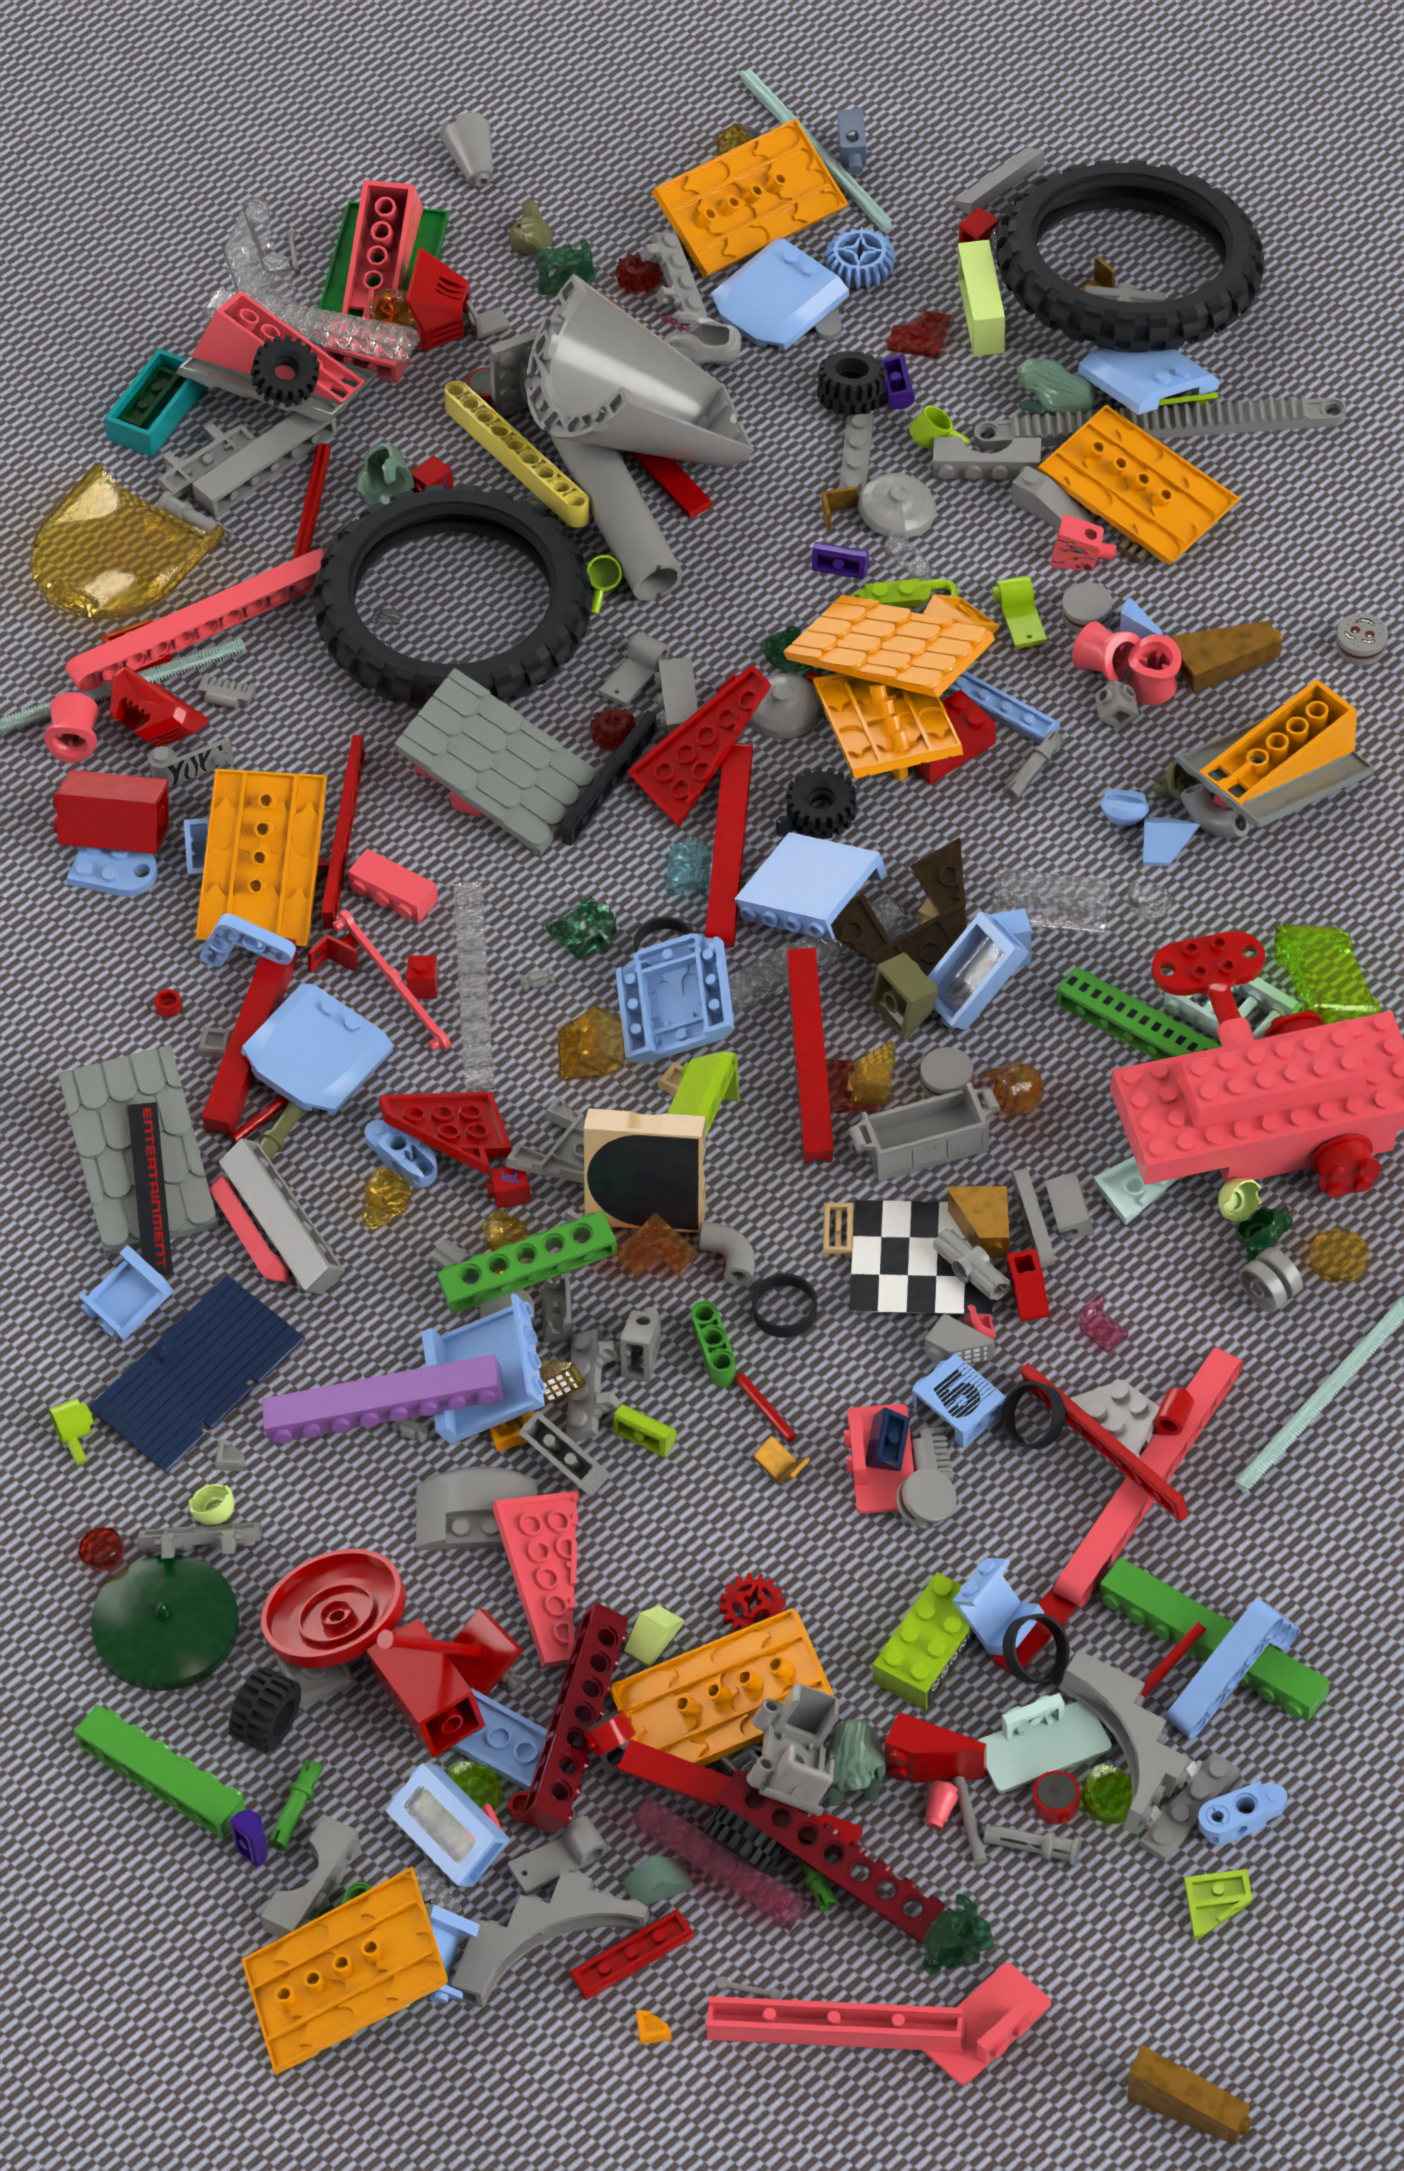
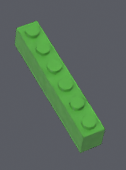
M97 1704L74 1730L78 1747L223 1840L231 1832L230 1819L236 1813L246 1810L244 1796L238 1789L233 1786H224L213 1773L207 1770L202 1772L195 1767L188 1757L184 1755L177 1756L171 1752L170 1748L159 1739L152 1740L146 1736L142 1728L136 1724L130 1726L122 1720L117 1712L110 1708L105 1710Z

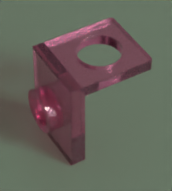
M1101 1293L1080 1310L1079 1330L1106 1353H1110L1128 1337V1332L1104 1312V1296ZM1093 1307H1095L1094 1311L1090 1315H1088L1090 1310Z

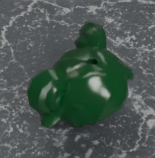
M1261 1206L1259 1210H1255L1249 1216L1248 1221L1238 1223L1235 1233L1236 1240L1246 1248L1249 1262L1255 1260V1257L1268 1247H1273L1282 1236V1233L1291 1228L1293 1219L1288 1215V1207L1278 1211L1275 1208L1269 1209Z

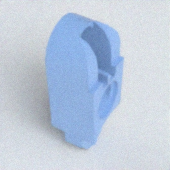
M374 1120L367 1124L365 1127L366 1144L378 1154L381 1162L408 1185L423 1188L431 1185L436 1180L438 1175L435 1153L430 1147L388 1125L383 1120ZM420 1169H425L426 1173L423 1175Z
M1261 1781L1209 1800L1199 1810L1198 1826L1200 1832L1211 1843L1218 1846L1237 1841L1265 1827L1267 1821L1283 1814L1287 1805V1792L1279 1784H1270L1268 1782L1261 1785ZM1248 1809L1251 1813L1244 1814L1239 1812V1810Z

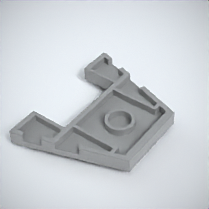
M557 1096L546 1109L544 1119L567 1130L547 1155L518 1144L507 1157L505 1167L584 1183V1115L578 1110L571 1111L565 1106L566 1101Z

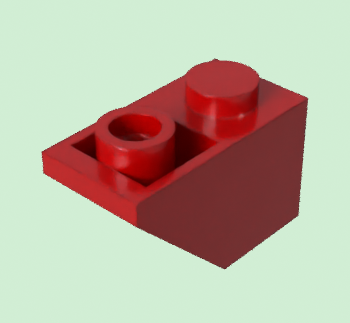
M1036 1249L1007 1254V1277L1010 1280V1287L1020 1322L1050 1317L1043 1272Z

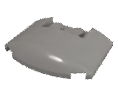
M475 1466L449 1470L434 1475L424 1482L422 1481L417 1484L416 1550L504 1547L492 1505L495 1500L537 1496V1480L510 1469Z

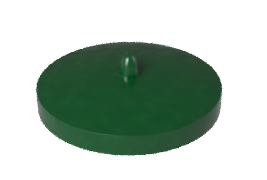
M175 1554L174 1558H161V1555L143 1558L124 1567L104 1585L92 1610L91 1630L96 1651L103 1664L113 1675L137 1688L151 1691H171L202 1681L225 1662L232 1652L238 1637L239 1611L231 1586L215 1568L189 1556Z

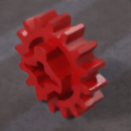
M747 1573L746 1580L744 1581L739 1576H736L735 1586L727 1583L725 1586L726 1593H721L720 1595L722 1605L719 1606V1614L725 1615L723 1617L724 1625L732 1624L731 1633L785 1611L782 1608L786 1606V1599L780 1598L782 1596V1588L773 1589V1579H770L767 1583L763 1582V1574H759L757 1579H752L751 1573ZM764 1594H766L770 1598V1600L766 1599ZM756 1598V1605L752 1609L751 1614H749V1607ZM735 1613H738L741 1616L742 1620L738 1618Z

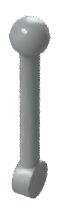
M288 230L286 237L289 239L294 272H297L299 267L294 242L296 233L293 230Z
M724 1976L718 1977L716 1980V1987L721 1991L730 1988L768 1996L770 1999H780L781 1992L777 1988L766 1990L728 1982V1979Z

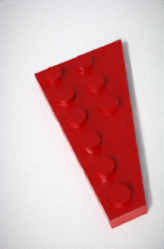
M753 664L626 771L628 776L678 828L771 688L770 682Z

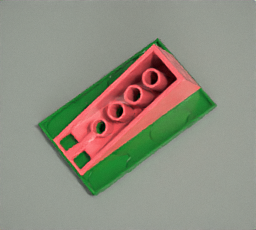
M363 180L360 202L348 201L314 322L315 327L332 330L334 325L337 324L380 335L393 334L403 337H414L417 322L406 304V296L418 250L422 248L439 259L450 212L448 210L423 208L416 187L413 184Z

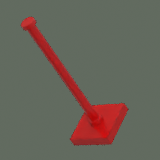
M480 1608L452 1642L397 1635L391 1630H382L377 1637V1643L383 1649L398 1647L446 1654L460 1675L472 1688L485 1696L491 1692L523 1651L485 1609Z

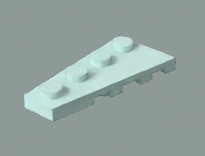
M1133 1156L1095 1176L1093 1184L1126 1225L1178 1178L1144 1185L1135 1157Z

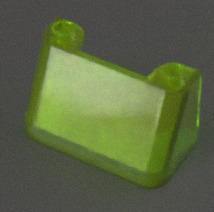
M1297 924L1278 926L1275 928L1273 955L1278 966L1282 965L1283 968H1288L1303 1004L1302 1012L1314 1010L1315 1013L1323 1018L1324 1025L1381 1013L1379 1001L1377 998L1372 997L1351 949L1352 940L1348 931L1344 932L1341 927Z

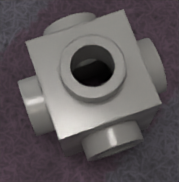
M1112 680L1094 694L1100 720L1118 729H1121L1139 715L1135 700L1136 694L1129 685Z

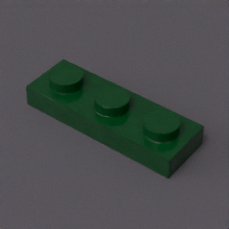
M158 365L117 418L145 429L182 382V376L176 374L174 370Z

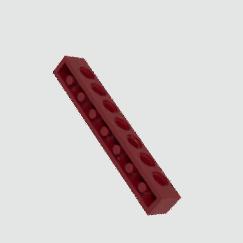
M597 1602L582 1616L520 1818L551 1835H554L562 1827L566 1828L573 1818L574 1811L571 1808L582 1789V1785L579 1784L580 1778L585 1773L590 1759L587 1758L590 1750L588 1748L589 1743L583 1732L600 1721L604 1715L605 1707L602 1706L604 1698L611 1691L613 1682L610 1681V1678L620 1662V1656H618L619 1648L622 1647L628 1635V1632L625 1631L628 1618Z
M736 1769L716 1798L719 1806H725L739 1816L744 1817L748 1822L754 1824L757 1828L768 1834L769 1837L777 1841L786 1852L926 1948L948 1917V1912L944 1910L946 1907L945 1903L933 1895L926 1898L918 1892L920 1887L915 1882L905 1876L900 1880L891 1874L893 1868L879 1858L876 1862L865 1856L867 1852L865 1848L852 1840L849 1844L839 1838L841 1832L826 1822L821 1826L812 1820L815 1815L763 1795L761 1796L764 1798V1803L760 1808H749L746 1804L747 1798L752 1794H759V1789L752 1787L747 1782V1775L751 1770L746 1769L745 1772H742L740 1769ZM778 1812H786L790 1816L789 1823L784 1827H778L772 1822L773 1816ZM809 1829L816 1833L817 1837L814 1843L804 1845L798 1840L799 1834L803 1830ZM832 1847L839 1848L843 1853L842 1859L837 1863H830L825 1859L826 1851ZM858 1865L865 1866L869 1870L868 1877L863 1881H856L851 1877L852 1869ZM888 1883L894 1886L896 1890L894 1896L890 1899L879 1897L877 1890L880 1885ZM914 1901L921 1905L922 1911L917 1917H908L904 1913V1906L908 1902Z

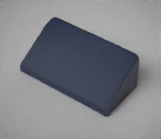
M886 1407L874 1415L865 1460L866 1466L894 1471L901 1470L910 1423L909 1417Z

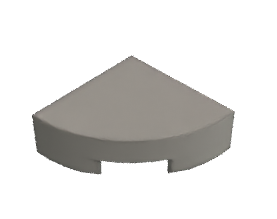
M219 1439L215 1462L216 1470L246 1471L243 1453L230 1441Z

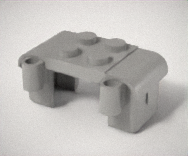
M798 1683L793 1686L783 1703L772 1699H765L752 1718L753 1725L757 1729L764 1731L762 1757L758 1758L747 1775V1782L752 1787L759 1789L760 1795L816 1816H820L823 1813V1808L819 1806V1801L833 1782L835 1767L833 1759H830L825 1767L826 1748H823V1743L838 1720V1698Z

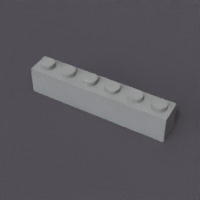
M295 412L286 419L281 420L272 429L261 434L256 440L246 447L239 449L237 453L227 460L220 462L214 469L193 482L195 501L214 518H217L315 450L318 443H325L337 434L335 417L331 421L321 422Z
M241 1138L218 1161L224 1169L223 1174L225 1178L234 1184L239 1192L238 1197L249 1206L253 1212L252 1217L254 1221L263 1227L268 1235V1242L281 1254L282 1263L296 1276L297 1285L305 1292L323 1294L345 1272L344 1268L260 1144Z

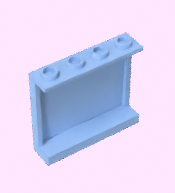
M789 832L735 897V902L742 919L748 922L760 923L833 941L835 936L830 926L868 878L882 880L887 871L880 852Z
M515 1293L511 1294L512 1306L448 1333L439 1335L433 1328L421 1332L426 1367L495 1354L502 1368L504 1400L495 1401L489 1405L478 1404L465 1407L462 1410H447L434 1414L436 1432L450 1444L545 1406L543 1394L546 1390L539 1372L541 1360L535 1348L537 1336L531 1323L533 1311L527 1301L524 1302Z

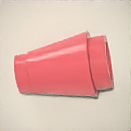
M934 1781L933 1786L928 1788L925 1826L935 1830H942L959 1798L956 1786L944 1781Z

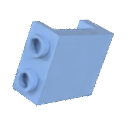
M128 1245L120 1252L124 1261L88 1296L82 1291L78 1294V1297L84 1303L81 1309L91 1319L97 1316L102 1321L99 1325L108 1335L113 1337L116 1334L123 1341L174 1292L168 1282Z

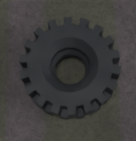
M288 335L285 336L284 340H281L280 336H275L273 343L268 339L264 342L263 347L260 345L257 349L251 368L252 386L257 385L255 392L258 395L265 394L263 400L267 403L272 399L274 400V406L279 407L280 402H283L285 407H291L294 401L297 406L302 403V399L306 401L310 398L311 392H314L320 373L319 361L316 362L318 357L316 352L310 354L311 346L308 343L305 346L301 345L302 339L297 338L296 342L291 341V336ZM279 365L289 366L295 371V377L291 380H283L276 376L275 368Z
M816 767V772H811L810 769L804 770L805 776H802L800 773L796 775L795 782L791 781L789 783V790L786 792L787 816L792 818L794 829L798 833L803 829L804 836L810 837L811 834H815V838L821 839V835H826L827 839L833 838L834 832L839 836L844 833L843 827L849 829L852 826L851 820L855 821L857 812L856 789L854 785L852 786V780L849 777L844 779L843 772L839 771L837 774H834V769L829 767L827 772L822 771V767ZM816 801H828L832 804L825 809H817L811 806Z
M720 1805L702 1831L705 1833L704 1835L709 1837L711 1841L715 1842L716 1845L724 1849L728 1854L764 1877L769 1876L786 1851L764 1831ZM730 1851H732L733 1853H735L736 1855H738L739 1857H741L742 1859H744L745 1861H747V1862H748L749 1864H751L752 1866L746 1864L745 1862H743L742 1860H740L739 1858H737L736 1856H734L733 1854H731Z

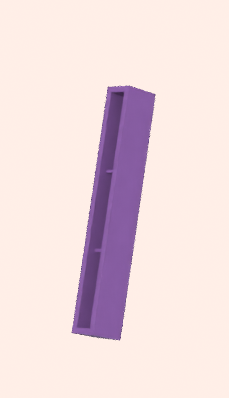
M495 1354L262 1398L264 1431L272 1444H284L295 1439L305 1437L316 1438L321 1434L342 1433L353 1428L373 1427L379 1423L399 1422L421 1415L431 1416L437 1412L462 1410L465 1407L478 1404L489 1405L495 1401L504 1400L502 1368Z

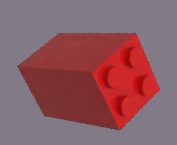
M70 770L65 780H61L60 789L58 792L55 791L53 796V808H57V817L54 819L53 830L54 833L58 834V844L156 854L169 831L168 779Z
M419 1618L404 1625L395 1632L397 1635L434 1639ZM378 1643L366 1649L380 1686L432 1758L486 1726L471 1688L446 1654L398 1647L383 1649Z

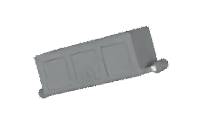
M969 1082L965 1084V1101L964 1092L961 1089L908 1105L894 1107L893 1109L872 1115H867L866 1111L861 1112L860 1122L850 1127L848 1131L857 1151L866 1150L878 1182L989 1151V1124L987 1118L1000 1110V1106L991 1088L985 1090L974 1089L972 1083ZM977 1096H983L988 1108L987 1111H983Z

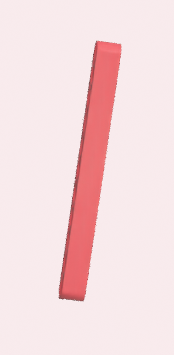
M321 549L311 551L75 656L67 662L65 671L81 692H87L112 681V675L121 668L128 667L135 671L163 658L159 657L160 655L173 654L314 590L316 573L320 570L321 559L325 552Z
M1215 1347L1186 1388L1194 1399V1405L1182 1433L1175 1436L1155 1434L1140 1456V1460L1164 1481L1168 1482L1238 1378L1243 1367V1360ZM1129 1477L1125 1478L1055 1583L1054 1594L1079 1607H1083L1155 1501Z

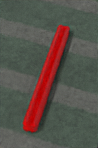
M318 443L316 445L293 559L309 553L311 549L331 453L330 445L327 443Z

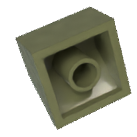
M904 952L877 965L870 1004L896 1033L905 1040L910 1037L935 1009L939 989L935 982L923 973L919 965L912 961Z

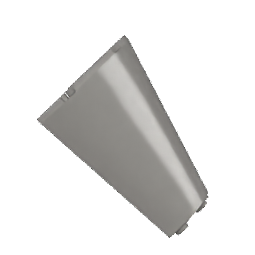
M573 274L555 297L554 301L558 305L551 317L544 316L529 358L527 377L532 380L531 387L526 390L531 414L539 427L552 436L563 440L716 467H730L741 461H746L754 449L743 424L739 421L737 422L736 415L738 413L726 387L592 286Z

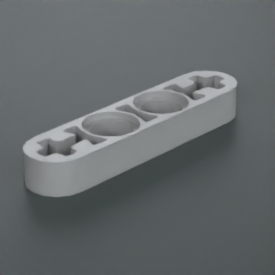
M1028 1169L1012 1171V1182L1032 1248L1036 1249L1041 1268L1055 1265L1052 1245Z

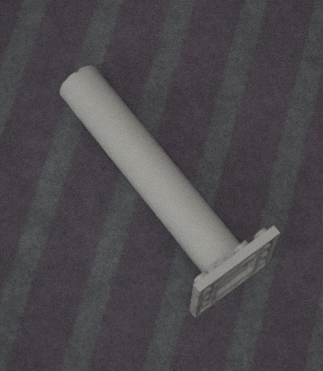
M539 328L489 346L492 408L501 417L529 407L526 390L531 387L532 379L527 377V369L532 346ZM549 434L574 483L589 497V511L614 558L619 562L622 573L634 596L640 600L650 601L656 599L657 596L662 597L675 589L682 580V569L618 450L563 440Z

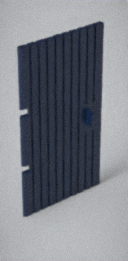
M227 1275L88 1408L90 1412L105 1422L107 1426L112 1428L118 1435L167 1473L206 1436L200 1427L205 1424L210 1429H213L253 1390L247 1384L251 1378L257 1384H260L306 1338Z

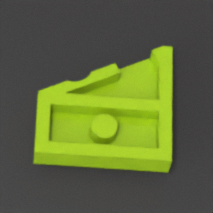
M1247 1869L1184 1877V1887L1194 1940L1200 1939L1252 1903L1253 1898Z

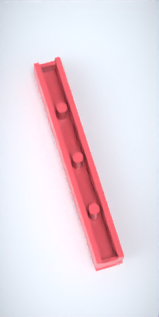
M713 1996L708 1998L707 2040L964 2052L966 2020H964L963 2008Z

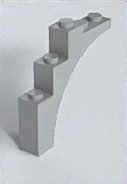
M1078 1650L1065 1671L1059 1690L1080 1701L1097 1715L1113 1733L1123 1750L1131 1772L1133 1790L1131 1808L1123 1829L1134 1834L1140 1823L1146 1825L1154 1810V1808L1150 1807L1152 1802L1158 1804L1163 1795L1170 1798L1176 1787L1182 1789L1189 1775V1772L1185 1770L1189 1757L1163 1745L1167 1734L1163 1733L1167 1720L1142 1708L1146 1698L1141 1695L1145 1685L1144 1682Z
M562 1870L550 1903L538 1896L532 1895L527 1897L519 1895L507 1927L494 1920H476L475 1923L479 1924L477 1937L469 1938L451 1984L452 1988L463 1992L462 1999L453 2000L484 2008L495 1985L506 1971L527 1952L550 1939L572 1931L596 1927H615L640 1931L649 1925V1909L643 1903L634 1899L626 1901L616 1898L606 1891L595 1892L593 1881L587 1875L578 1871L570 1873Z

